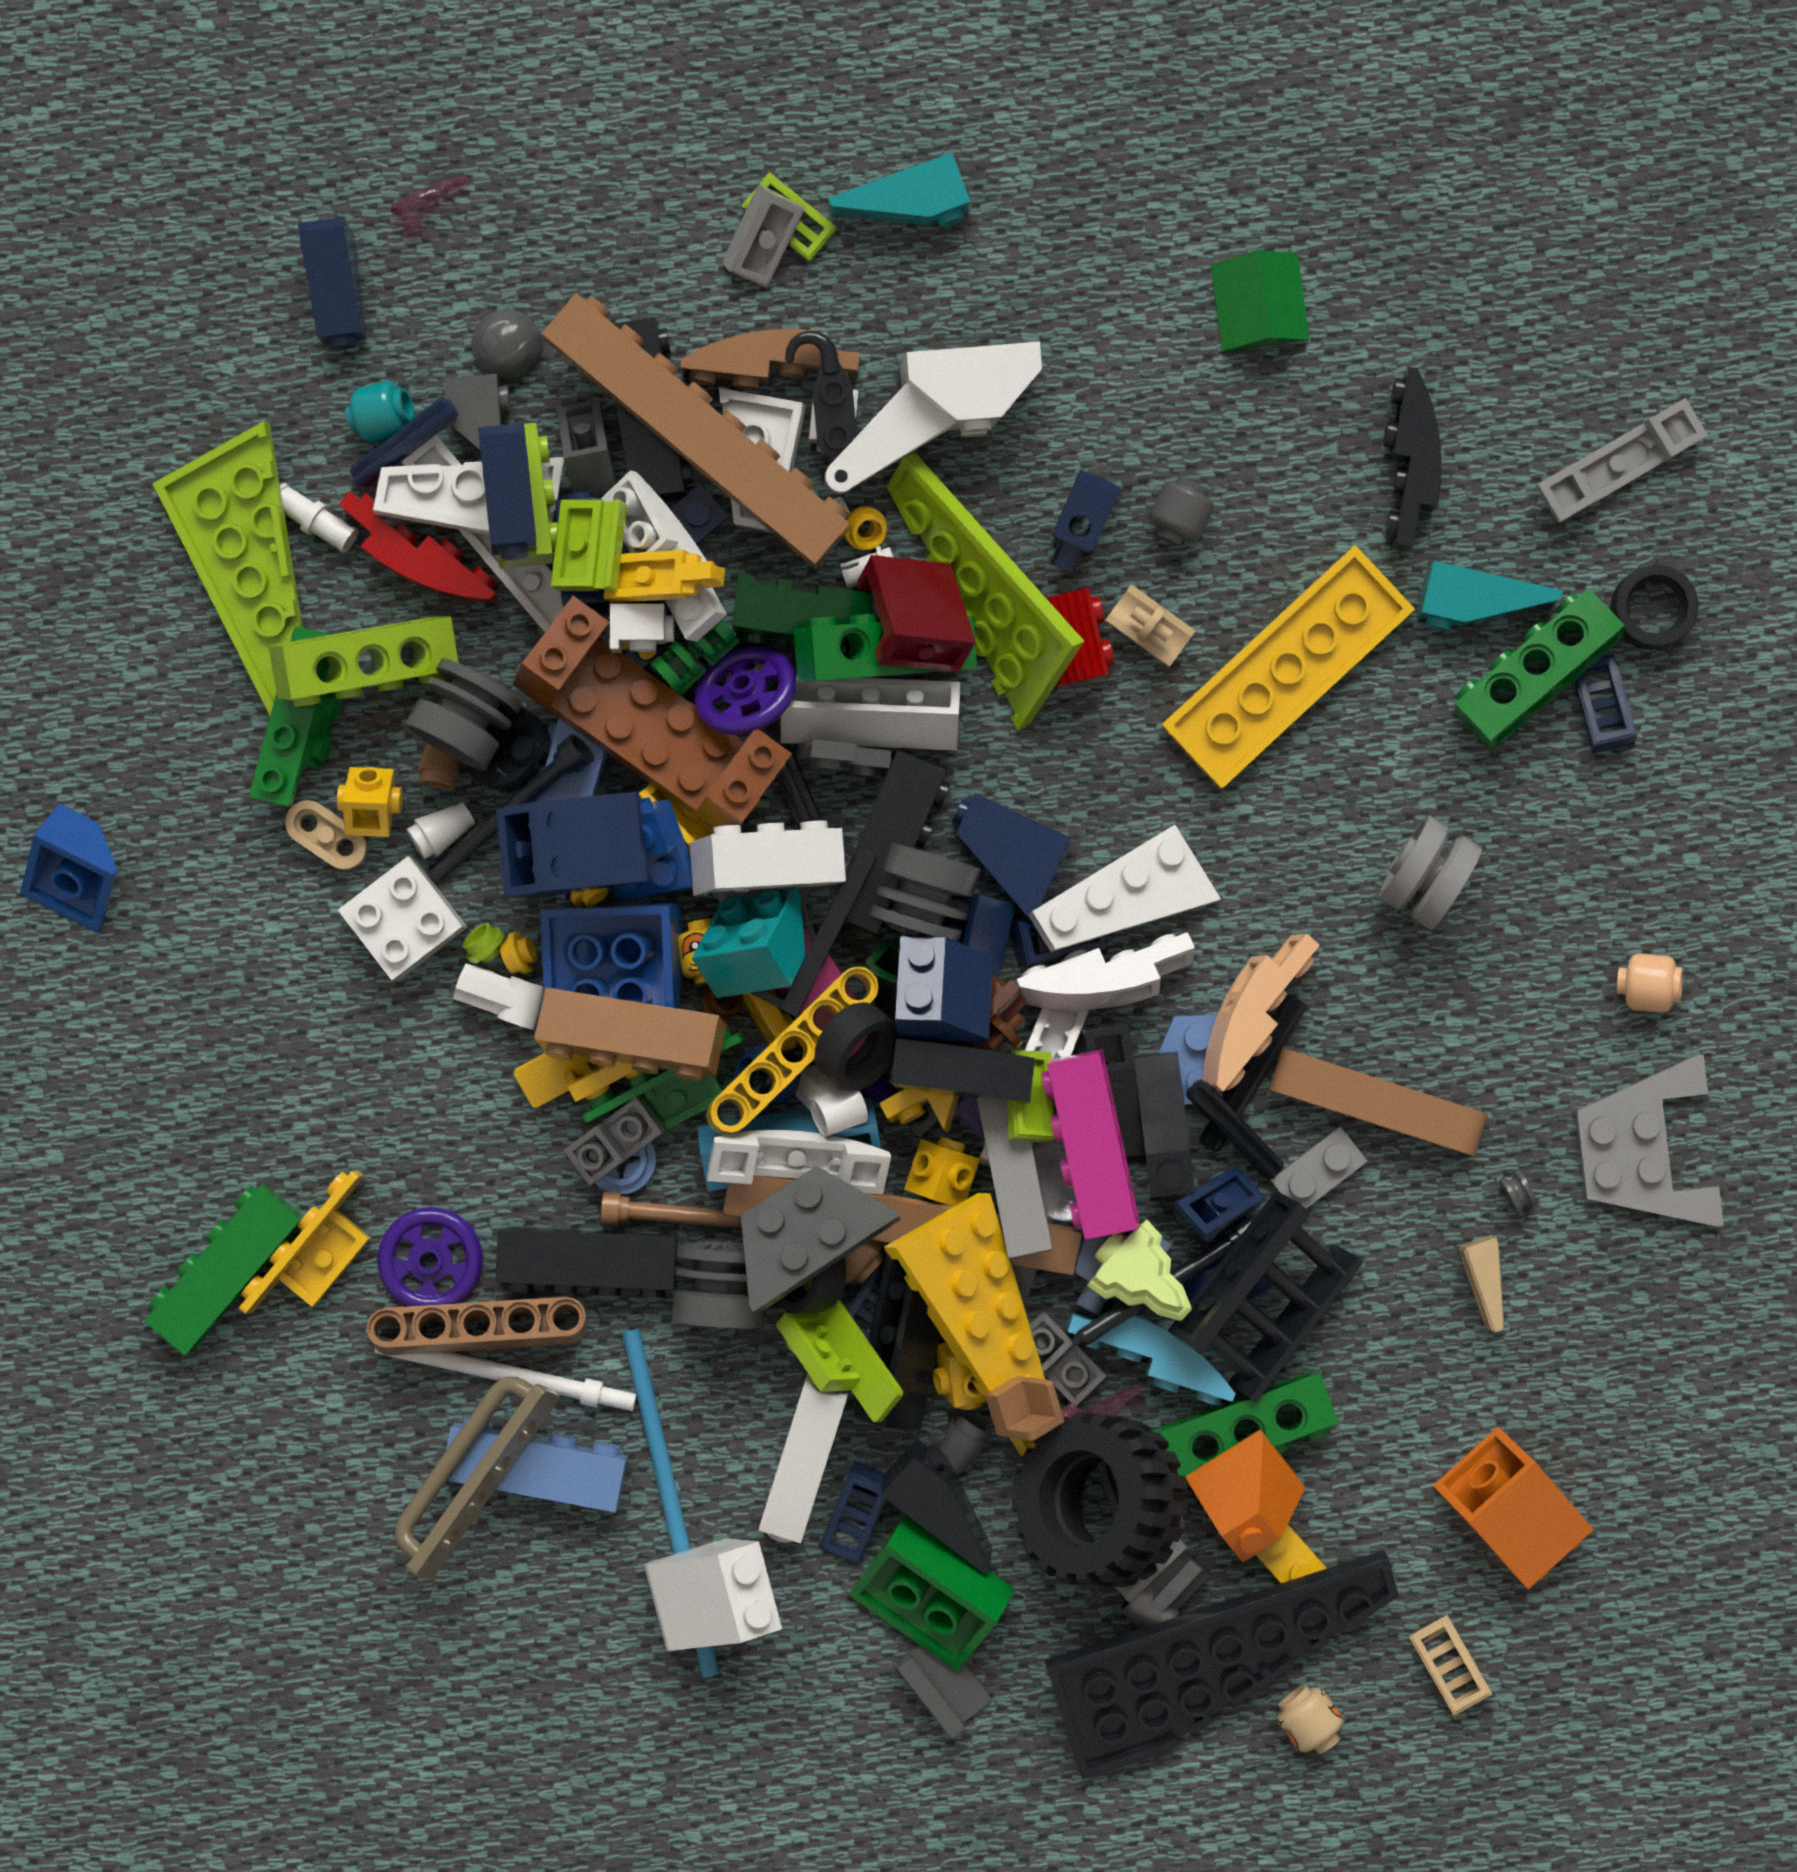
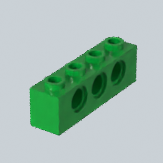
M1590 588L1585 590L1580 596L1576 593L1568 596L1557 607L1556 612L1558 615L1546 625L1543 622H1539L1533 626L1523 637L1522 640L1525 642L1513 653L1509 650L1503 652L1490 665L1489 669L1491 672L1479 682L1476 679L1471 680L1457 693L1456 698L1458 700L1455 702V714L1490 752L1624 638L1625 625ZM1566 631H1574L1582 637V640L1577 645L1566 646L1558 640V637ZM1536 659L1544 661L1549 666L1548 670L1540 675L1530 674L1524 667L1529 661ZM1507 688L1513 691L1516 696L1511 702L1500 704L1495 702L1491 695L1497 689Z
M876 614L851 615L850 624L836 625V616L809 618L810 627L794 629L798 683L947 672L878 665L874 651L884 631L881 622H877ZM968 616L975 638L973 616ZM843 637L847 639L850 645V652L847 658L842 654L840 648ZM975 645L960 670L977 669Z
M1313 1370L1270 1386L1256 1403L1248 1397L1242 1396L1234 1399L1233 1402L1229 1401L1220 1406L1212 1407L1152 1429V1432L1160 1433L1168 1441L1169 1447L1166 1451L1176 1453L1181 1463V1467L1177 1469L1178 1475L1185 1476L1186 1486L1189 1487L1190 1484L1186 1478L1188 1474L1240 1442L1235 1439L1234 1429L1242 1420L1250 1419L1255 1421L1257 1431L1261 1429L1279 1453L1290 1448L1288 1442L1304 1436L1306 1442H1310L1331 1434L1329 1427L1339 1424L1321 1373ZM1285 1404L1295 1405L1299 1412L1297 1421L1289 1427L1279 1426L1276 1422V1413ZM1201 1435H1210L1216 1441L1214 1452L1207 1457H1198L1192 1451L1193 1442Z

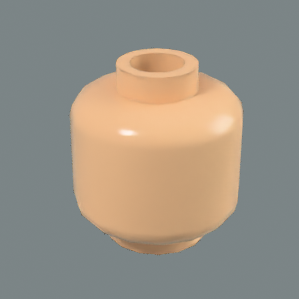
M1634 954L1630 958L1627 968L1619 967L1617 994H1625L1627 1006L1631 1010L1668 1012L1673 1006V1002L1680 1003L1683 968L1676 967L1674 959L1668 955Z

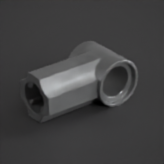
M1183 1551L1131 1603L1125 1600L1120 1611L1139 1629L1175 1618L1179 1614L1178 1609L1209 1575Z

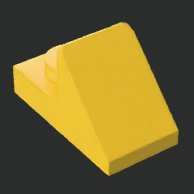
M904 1089L879 1104L886 1118L891 1123L900 1120L903 1125L922 1116L925 1113L923 1106L930 1103L941 1126L948 1133L959 1096L944 1095L933 1091Z

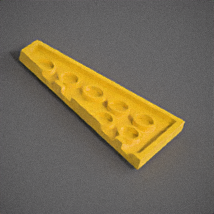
M990 1193L975 1194L884 1247L891 1259H898L907 1273L904 1279L910 1288L914 1291H919L928 1305L927 1314L960 1364L967 1365L976 1378L973 1384L980 1395H986L1015 1376L1045 1380ZM1009 1438L1020 1456L1024 1455L1027 1448L1034 1449L1036 1446L1033 1441Z

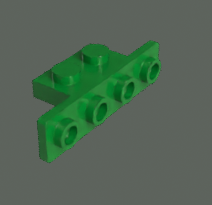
M296 626L293 629L290 642L331 634ZM322 658L316 666V673L321 681L327 679L330 668L326 658ZM276 692L250 789V796L252 798L286 807L293 805L303 766L320 771L322 762L330 754L332 745L330 732L334 719L341 712L343 698L336 699L335 692L320 695V703L294 707L293 700L278 699Z
M726 1028L721 1052L745 1039L742 1030L731 1035L729 1029ZM665 1070L656 1076L642 1073L626 1081L630 1089L615 1097L612 1090H609L601 1096L588 1101L591 1110L584 1113L582 1117L585 1123L642 1095L668 1130L708 1109L710 1103L724 1089L717 1076L703 1075L701 1081H691L675 1076L676 1071Z

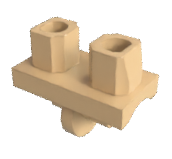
M1132 584L1105 620L1106 623L1167 667L1171 666L1195 632L1193 628Z

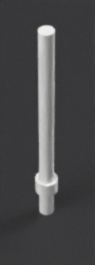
M378 1336V1339H380L381 1341L389 1342L394 1340L391 1338ZM375 1348V1353L384 1355V1354L380 1353L379 1351H377L376 1348ZM453 1352L386 1355L496 1381L505 1377H519L532 1386L539 1384L549 1387L558 1395L580 1399V1404L595 1408L602 1404L633 1411L637 1394L603 1387V1382L586 1378L585 1382Z

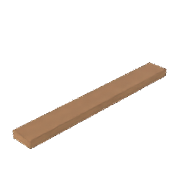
M754 1175L752 1184L728 1183L723 1213L741 1216L795 1179ZM868 1194L896 1210L901 1218L899 1222L871 1240L892 1243L954 1206L889 1194ZM997 1214V1218L1004 1238L1000 1214ZM1048 1223L1053 1251L1010 1259L1012 1265L1074 1275L1082 1230Z

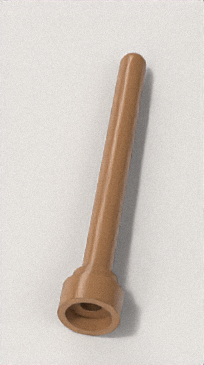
M603 1191L601 1226L618 1227L619 1223H627L628 1219L742 1229L741 1216L725 1214L722 1209L632 1202L630 1197L621 1196V1192Z

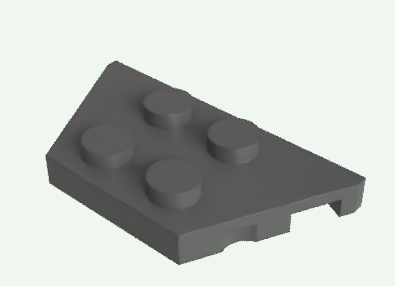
M818 1166L813 1167L741 1215L749 1307L755 1315L759 1314L901 1220L896 1210Z

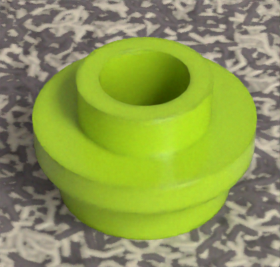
M489 923L481 924L465 938L462 947L467 951L466 958L473 964L480 961L483 963L490 962L500 953V944L504 939V933L500 928H493Z

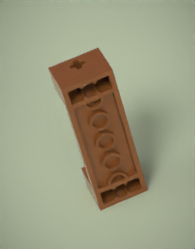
M572 596L521 663L512 685L710 828L741 825L792 753L759 729L753 730L744 742L736 735L722 734L709 728L700 719L696 707L624 654L613 653L610 649V644L602 639L609 621Z

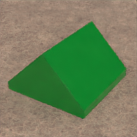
M1257 250L1211 265L1222 352L1309 341L1298 253Z

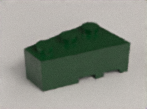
M738 572L732 627L735 635H743V643L769 646L770 639L786 640V648L795 650L794 629L810 627L809 618L836 616V625L850 624L851 615L871 613L872 593L817 585V587L792 584L791 580L777 579L776 582L751 579L752 574ZM843 637L840 645L841 652L844 656H848L850 645L847 639Z

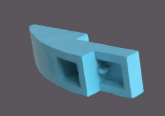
M1071 1312L1066 1330L1075 1334L1073 1342L1078 1343L1076 1340L1078 1330L1095 1319ZM1135 1315L1087 1345V1347L1094 1349L1099 1348L1100 1342L1117 1347L1115 1355L1135 1362H1141L1143 1355L1149 1357L1145 1373L1148 1376L1154 1377L1152 1385L1176 1393H1178L1179 1386L1196 1390L1194 1398L1220 1406L1222 1399L1231 1402L1234 1400L1235 1392L1222 1375L1202 1355L1179 1342L1165 1328L1141 1316Z

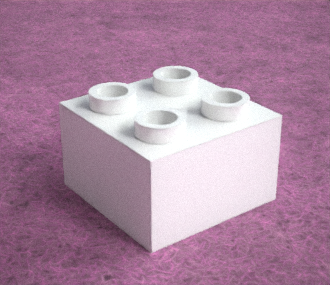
M407 856L338 909L392 981L402 979L468 928L417 860L410 856Z

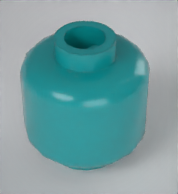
M386 380L355 389L351 396L350 406L346 407L345 415L348 426L353 432H358L367 442L375 443L388 439L415 418V410L407 389L404 387L400 388L391 380Z

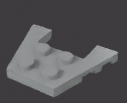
M1694 1055L1648 1078L1575 1110L1585 1199L1716 1227L1724 1226L1719 1186L1673 1191L1663 1099L1708 1094L1704 1055Z

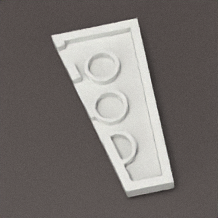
M564 457L549 458L550 462L541 463L543 480L552 479L555 500H558L565 464ZM465 462L464 465L450 466L429 464L381 467L373 512L382 516L489 535L481 462ZM556 505L547 506L549 523L554 522Z
M1173 825L1030 912L1028 916L1050 952L1117 931L1140 926L1160 918L1173 916L1200 906L1203 907L1218 902L1221 898L1176 825Z

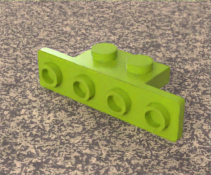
M813 1278L802 1285L806 1293L811 1288ZM838 1299L833 1307L824 1312L784 1313L777 1322L776 1327L785 1338L787 1347L797 1356L808 1372L810 1381L818 1387L820 1392L851 1390L873 1422H882L903 1396V1390L840 1299Z

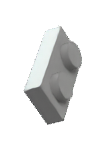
M1338 1126L1270 1181L1280 1193L1299 1202L1307 1209L1364 1165L1367 1160L1342 1127Z

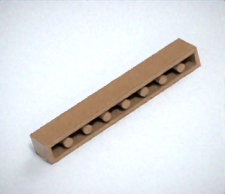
M575 293L541 333L545 342L816 570L850 530V523L845 520L849 513L831 497L828 496L823 501L811 491L814 483L801 471L794 468L789 473L776 462L781 456L768 443L760 439L755 444L744 435L743 432L747 427L736 416L727 410L721 415L709 405L712 397L699 385L692 381L689 386H686L674 376L679 370L666 357L658 353L653 358L642 349L641 346L645 341L629 326L624 324L619 329L610 322L607 317L611 313L602 303L591 295L587 300H584Z

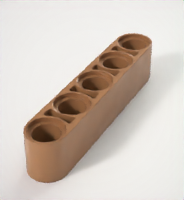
M1284 1048L1281 1050L1269 1090L1272 1092L1290 1096L1306 1103L1324 1107L1337 1113L1364 1120L1474 1157L1488 1117L1486 1113Z
M570 1297L384 1308L372 1314L368 1320L367 1333L377 1351L384 1355L392 1356L572 1344L583 1338L587 1331L588 1322L584 1307L579 1301ZM572 1311L579 1317L577 1325L567 1331L557 1328L555 1325L557 1316L562 1312ZM520 1314H528L535 1321L532 1329L528 1332L516 1333L510 1328L513 1318ZM475 1317H484L490 1321L489 1329L483 1335L472 1336L466 1331L468 1322ZM437 1319L444 1322L445 1330L438 1338L429 1339L422 1335V1328L429 1320ZM394 1322L400 1325V1333L393 1341L385 1342L378 1339V1330L383 1324Z

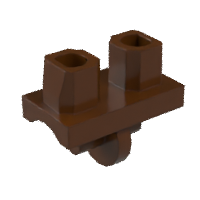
M992 974L989 1043L958 1042L959 1045L982 1049L987 1045L992 1051H996L1006 1041L1013 1048L1017 1049L1022 1044V1041L1015 1031L1025 1022V1019L1018 1011L1028 1002L1022 995L1021 988L1012 980L1006 984L1003 980Z

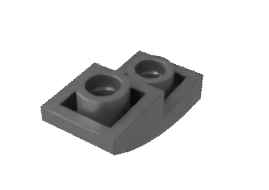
M639 1095L564 1149V1152L590 1186L667 1129L644 1097Z
M1043 1311L1029 1325L1043 1373L1078 1408L1109 1377Z

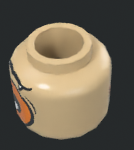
M1302 1685L1279 1702L1278 1707L1281 1710L1277 1716V1723L1296 1750L1309 1752L1315 1749L1318 1754H1322L1340 1740L1336 1733L1343 1724V1716L1323 1689L1317 1687L1309 1689L1307 1685Z

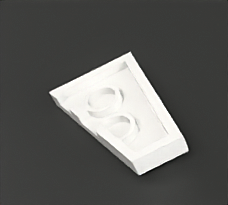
M719 388L723 414L727 410L736 416L747 427L743 434L755 444L762 439L776 450L781 456L776 462L790 473L794 468L806 405L802 402ZM731 499L734 525L740 528L772 533Z

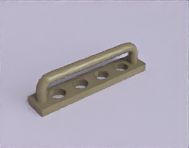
M519 1377L500 1379L488 1390L399 1517L396 1524L395 1537L400 1549L411 1558L406 1569L416 1577L432 1579L437 1574L553 1409L560 1395L549 1387L539 1384L532 1386ZM510 1394L517 1396L522 1400V1403L425 1541L421 1544L413 1535L415 1525L505 1397Z

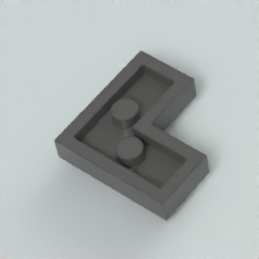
M811 739L797 744L795 761L807 762L808 771L833 773V771H841L842 766L851 767L850 775L876 777L877 770L890 769L892 751L857 747V744Z

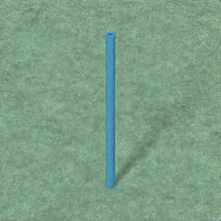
M637 1328L624 1331L622 1335L673 1554L690 1550V1545L640 1330ZM713 1646L695 1648L702 1678L718 1675L719 1669Z

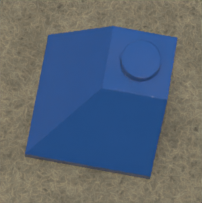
M59 804L33 836L20 894L97 933H99L104 923L117 874V867L99 823Z

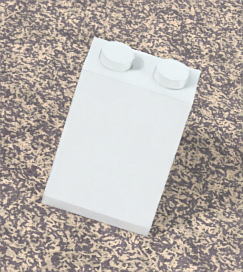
M726 1538L644 1564L667 1651L742 1643L782 1629L759 1541Z

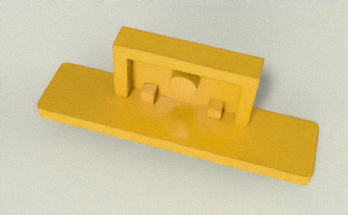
M543 1053L515 1068L514 1076L531 1106L537 1108L567 1091H570L575 1102L583 1098L587 1100L597 1098L609 1089V1084L624 1076L626 1079L634 1078L643 1072L632 1069L631 1063L616 1061L615 1067H605L590 1063L588 1056L573 1054L572 1060H562Z
M359 1170L351 1171L349 1175L341 1172L326 1190L330 1198L320 1210L314 1206L306 1213L297 1226L302 1232L292 1244L287 1240L284 1241L269 1259L274 1266L264 1278L259 1275L255 1276L242 1291L241 1296L245 1298V1301L239 1309L244 1314L254 1312L279 1281L284 1283L311 1307L317 1305L371 1239L369 1235L338 1210L364 1179V1174Z

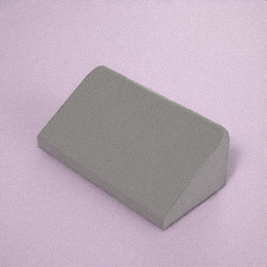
M759 184L729 245L723 265L729 272L767 288L805 208Z

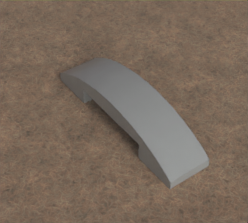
M1684 398L1578 462H1574L1538 483L1536 487L1556 521L1560 523L1704 439L1708 434L1689 402Z

